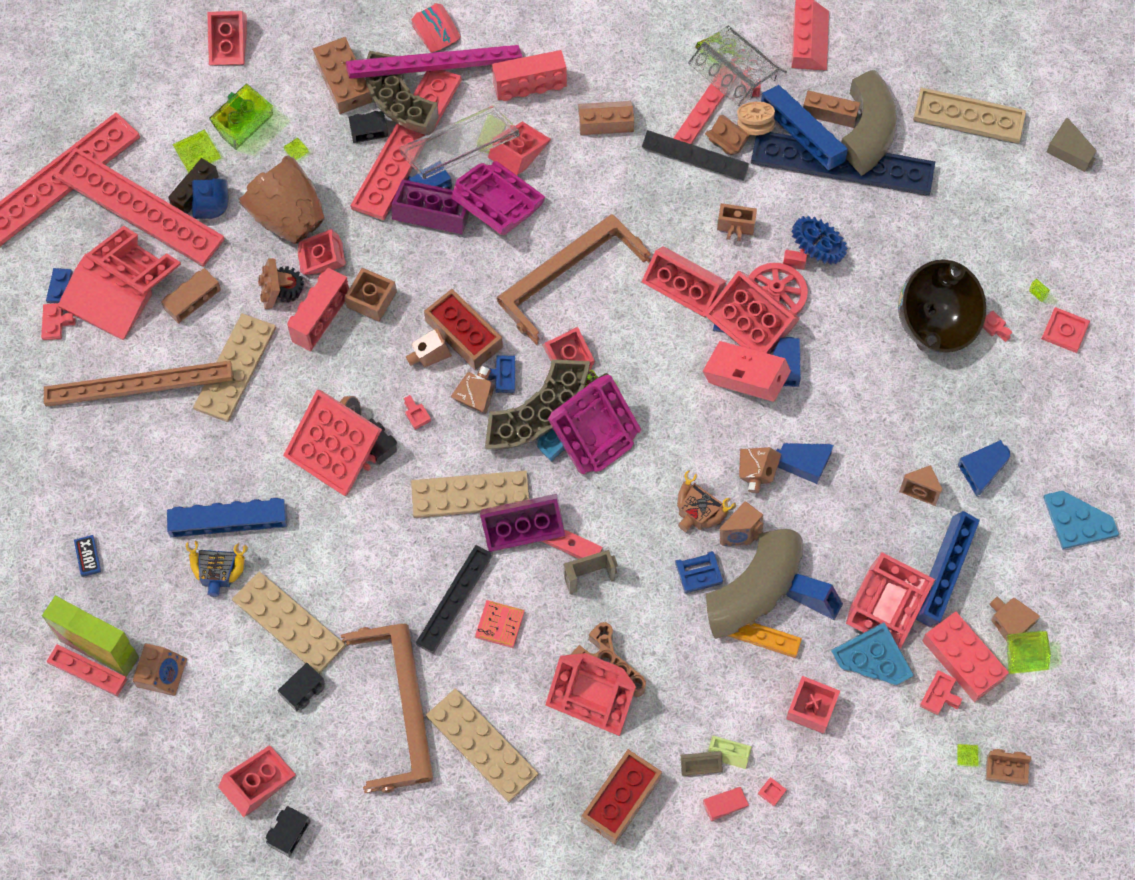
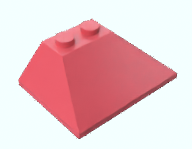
M122 226L86 254L87 258L142 294H145L181 265L180 261L167 253L158 259L138 246V234L125 226Z
M881 552L865 575L850 606L846 624L864 633L885 622L899 649H901L935 579Z
M587 653L562 655L559 658L545 705L620 736L636 686L625 670L619 666Z

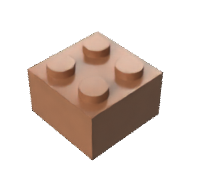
M361 268L344 297L346 307L380 322L397 293L395 281Z

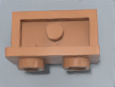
M1002 749L990 751L987 755L985 780L1027 785L1031 756H1027L1024 752L1005 753V750Z

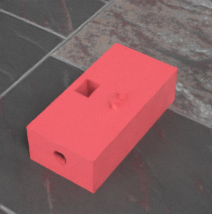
M719 341L703 369L708 382L713 385L773 402L776 400L791 372L785 358Z

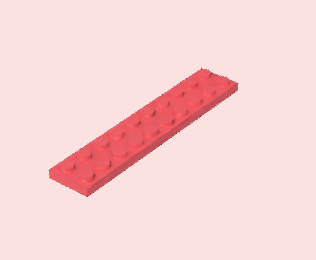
M444 70L426 71L413 94L414 96L418 95L426 100L437 102L439 119L435 128L462 81L460 75ZM397 123L351 203V209L384 220L392 207V202L402 179L407 180L431 135L428 136L414 132Z
M115 112L0 201V246L73 190L70 186L56 179L53 173L75 147L106 165L140 138L139 133Z
M76 147L53 173L56 179L202 267L205 266L225 240L224 236Z

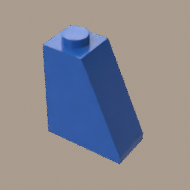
M794 337L780 338L773 355L785 358L791 370L783 386L799 387L801 380L800 339Z
M1000 440L960 458L958 466L976 497L983 493L1008 463L1010 450Z
M783 443L782 448H777L776 450L781 453L778 468L818 484L832 454L834 445Z
M795 574L792 586L786 593L787 597L832 620H835L843 605L832 584L801 574Z

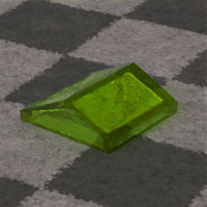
M1046 630L1006 635L1009 674L1049 670L1051 651Z

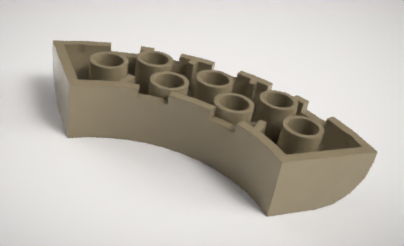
M369 51L367 59L394 57L395 55ZM404 74L365 77L373 101L387 117L409 130L428 136L431 135L439 119L437 102L426 100L418 95L414 96L402 80Z
M870 70L852 79L849 94L855 102H860L861 118L857 126L848 135L844 136L841 142L848 149L846 159L861 176L875 167L878 161L886 155L894 140L897 124L893 95L884 79L876 70Z
M552 359L549 373L539 392H536L523 405L517 408L489 411L485 449L501 450L518 447L532 442L551 431L553 427L548 420L549 416L555 409L584 389L590 361Z
M778 529L760 533L756 554L748 568L730 584L716 591L706 593L708 620L715 639L736 633L739 628L747 624H754L758 617L762 614L766 615L777 605L776 602L782 595H786L792 586L795 574L797 575L799 571L798 566L800 559H802L803 539L798 532L790 529Z

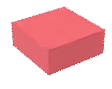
M770 777L760 789L758 795L772 806H775L787 789Z

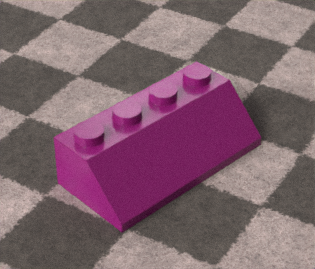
M403 179L392 202V220L457 234H463L469 211L451 198L453 190Z
M557 494L481 509L480 512L489 552L565 536Z

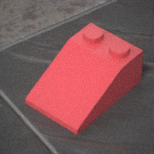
M243 11L207 12L209 65H244L247 14Z
M522 121L493 140L488 158L499 162L512 173L518 175L528 168L551 139Z
M269 745L224 774L218 788L240 814L245 817L261 806L295 777L296 774Z

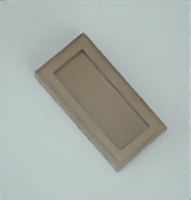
M721 751L680 755L682 776L723 772Z

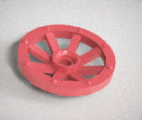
M767 263L757 267L750 273L749 277L754 281L758 280L767 285L762 287L779 302L780 299H783L790 307V311L795 315L803 309L808 294L807 284L803 276L796 269L782 263ZM772 272L773 280L764 277L762 274ZM778 272L785 273L788 276L779 280ZM792 280H795L799 288L785 285L791 282ZM786 293L800 295L798 303L795 304Z

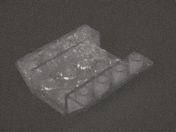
M729 25L706 39L688 62L692 68L737 106H741L751 99L754 88L767 79L771 78L775 82L787 73L770 56L741 32Z

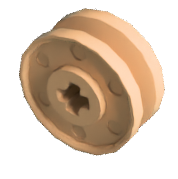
M755 101L743 104L738 108L737 126L749 135H763L774 129L775 110L770 104Z

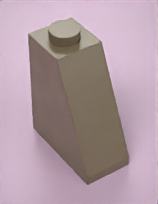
M1066 118L1050 142L1047 153L1083 172L1088 167L1092 168L1096 161L1094 156L1097 150L1071 120Z

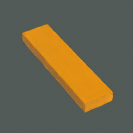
M757 623L747 624L739 628L738 632L728 635L729 637L796 658L802 640L800 637Z

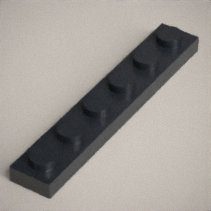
M647 130L642 144L643 148L743 181L750 163Z
M478 545L474 546L417 639V646L434 654L493 557V553Z

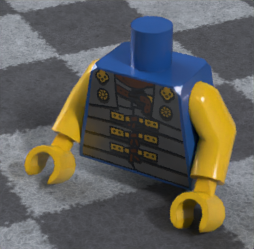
M195 540V548L192 549L189 547L188 541L186 543V550L190 552L191 570L202 586H208V596L218 597L220 587H230L231 583L235 582L243 573L245 561L243 554L248 550L247 545L243 546V552L239 550L238 543L234 546V552L199 550V553H197L196 550L199 547V543Z

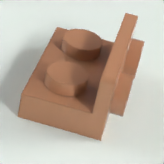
M719 115L712 129L705 133L712 143L721 146L722 150L729 155L739 153L750 136L724 115Z

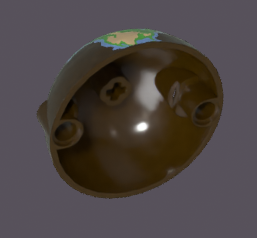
M934 260L917 268L907 278L900 291L898 314L905 332L921 351L955 352L970 345L980 334L986 318V298L980 282L967 267L952 260Z

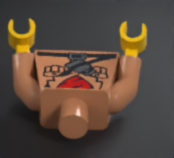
M690 470L687 471L684 475L686 481L683 482L677 500L679 515L683 518L678 524L679 528L687 532L692 525L699 530L719 525L728 515V510L736 508V503L729 507L728 501L731 498L724 499L722 503L696 483L692 485L691 482L695 481L698 475L695 473L694 478L690 479L688 477Z

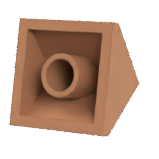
M931 465L905 474L899 492L936 506L942 487Z

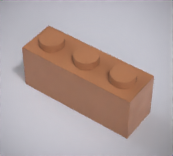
M808 90L803 108L809 111L815 119L854 128L860 102Z
M204 268L196 272L187 282L182 283L173 293L166 295L161 303L164 310L179 324L221 291L219 282Z

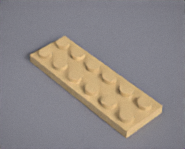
M921 87L913 121L1019 144L1026 110Z
M241 313L217 362L231 361L233 381L205 384L193 406L194 410L229 422L276 329V325Z
M527 471L411 480L414 518L480 513L481 509L529 499Z
M260 571L232 598L236 605L301 661L307 662L319 674L346 647L340 639Z
M456 688L426 714L430 722L508 803L538 776V772Z

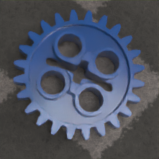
M802 216L792 226V238L796 239L795 243L800 244L799 249H804L805 254H810V258L816 257L818 262L822 260L824 264L828 262L832 265V263L837 264L841 262L847 254L846 250L848 248L846 247L847 243L843 241L844 237L839 236L840 232L834 231L835 227H829L828 222L824 224L822 219L817 221L816 217L811 219L810 216L806 218Z

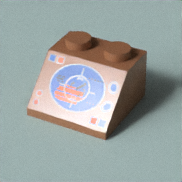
M744 501L720 527V544L722 546L750 545L754 540H759V534L763 533V514Z
M145 643L133 682L137 688L175 696L187 658L167 648Z

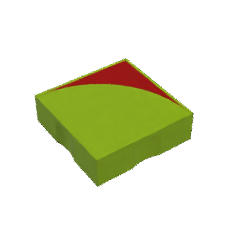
M56 595L41 615L60 642L125 677L128 676L139 659V655L131 646L129 639L123 631Z

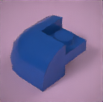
M215 178L212 180L192 181L193 218L213 219L222 215L228 207V181Z

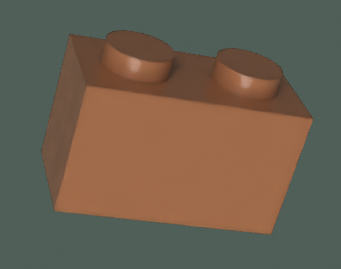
M721 203L717 230L727 231L728 240L731 239L733 233H736L738 236L737 241H741L742 234L753 235L757 208Z

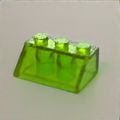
M246 83L209 117V120L221 137L237 150L273 116V105Z

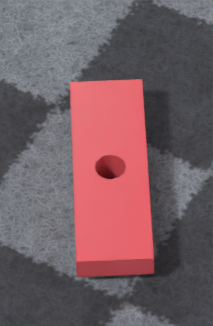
M565 530V536L542 541L578 559L600 553L603 550L602 546Z

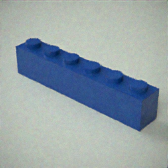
M780 85L762 93L761 102L768 103L774 107V119L827 170H831L845 162L848 151L846 146Z
M271 498L265 501L254 499L243 503L241 501H233L231 504L213 503L210 506L193 505L187 508L176 506L172 509H167V532L170 538L287 527L286 503L281 498Z
M965 511L952 516L929 575L935 581L916 617L917 621L928 627L941 622L980 522L979 519Z

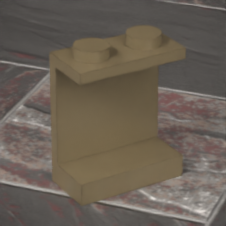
M606 550L564 563V579L569 594L577 592V576L603 568L607 569L611 582L615 581L616 567H618L615 556H611L610 551Z

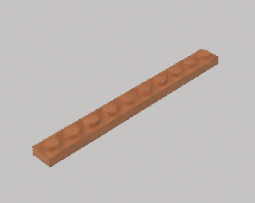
M222 361L44 386V405L47 407L233 381L231 361Z

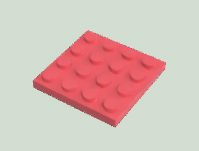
M316 390L283 456L340 494L346 496L382 429L322 390Z

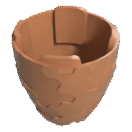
M290 155L284 156L282 162L267 173L262 172L247 185L245 194L239 198V203L256 222L268 231L293 244L302 241L307 237L308 233L316 230L324 221L322 204L312 181L294 157H290Z

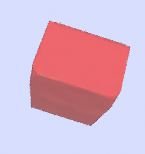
M741 787L703 800L704 807L711 821L749 806Z

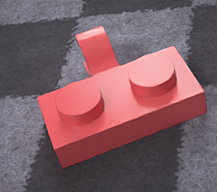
M59 303L43 304L41 338L43 340L62 339V326L76 324V318H73V313L63 315V309L58 307Z
M938 670L920 707L939 715L946 702L949 706L958 710L962 698L950 693L956 679Z

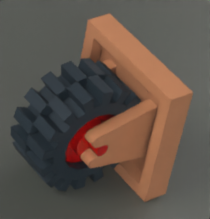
M268 258L265 266L262 267V274L258 277V285L262 288L260 300L264 303V309H272L278 298H281V302H284L285 299L286 302L295 301L300 296L304 287L303 276H299V271L295 273V268L292 267L289 270V266H286L285 269L282 266L278 270L276 259Z

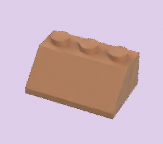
M631 101L578 104L580 135L634 132V114Z

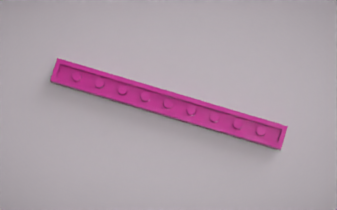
M519 45L352 60L346 61V69L349 79L486 66L523 58Z

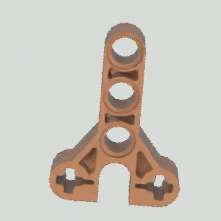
M607 622L599 623L589 633V641L599 651L592 654L581 645H578L570 655L587 653L599 659L609 658L611 664L625 670L633 683L642 685L640 689H635L633 697L642 696L646 688L645 678L614 653L612 626ZM600 632H607V635L603 634L602 636H600Z

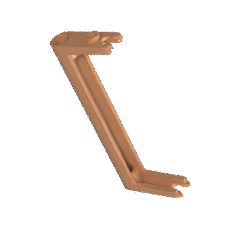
M610 214L497 296L496 300L515 321L517 329L522 334L525 332L537 345L539 340L537 334H539V331L517 306L613 236H617L643 263L645 261L650 262L651 260L648 256L651 254L644 247L641 239L635 237L616 216Z
M395 624L372 629L364 627L355 632L342 634L341 638H344L342 642H346V646L391 639L411 760V772L366 781V786H363L364 793L376 791L390 793L394 791V788L432 781L434 778L409 625Z

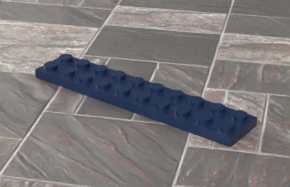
M774 132L756 135L751 164L930 196L936 162L886 153L875 167L862 176L847 159L844 163L831 170H827L793 136Z

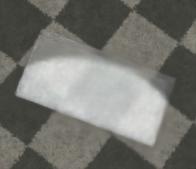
M492 105L434 131L429 136H423L399 147L400 154L423 179H426L520 136L519 130Z

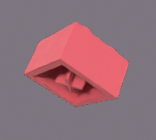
M802 676L786 719L824 734L840 690Z

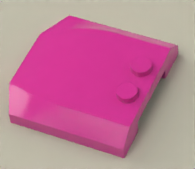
M493 161L492 165L480 163L458 178L451 196L454 201L501 235H506L531 216L542 205L546 197L497 161Z
M605 375L594 380L555 409L548 418L580 474L602 471L631 449L634 444L633 439L641 431L639 424L611 375Z

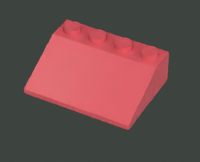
M85 253L75 268L58 307L124 340L150 300L152 290L150 289L145 294H142L87 258Z
M741 271L734 275L704 314L740 346L767 354L777 346L780 338H785L800 320L786 306Z

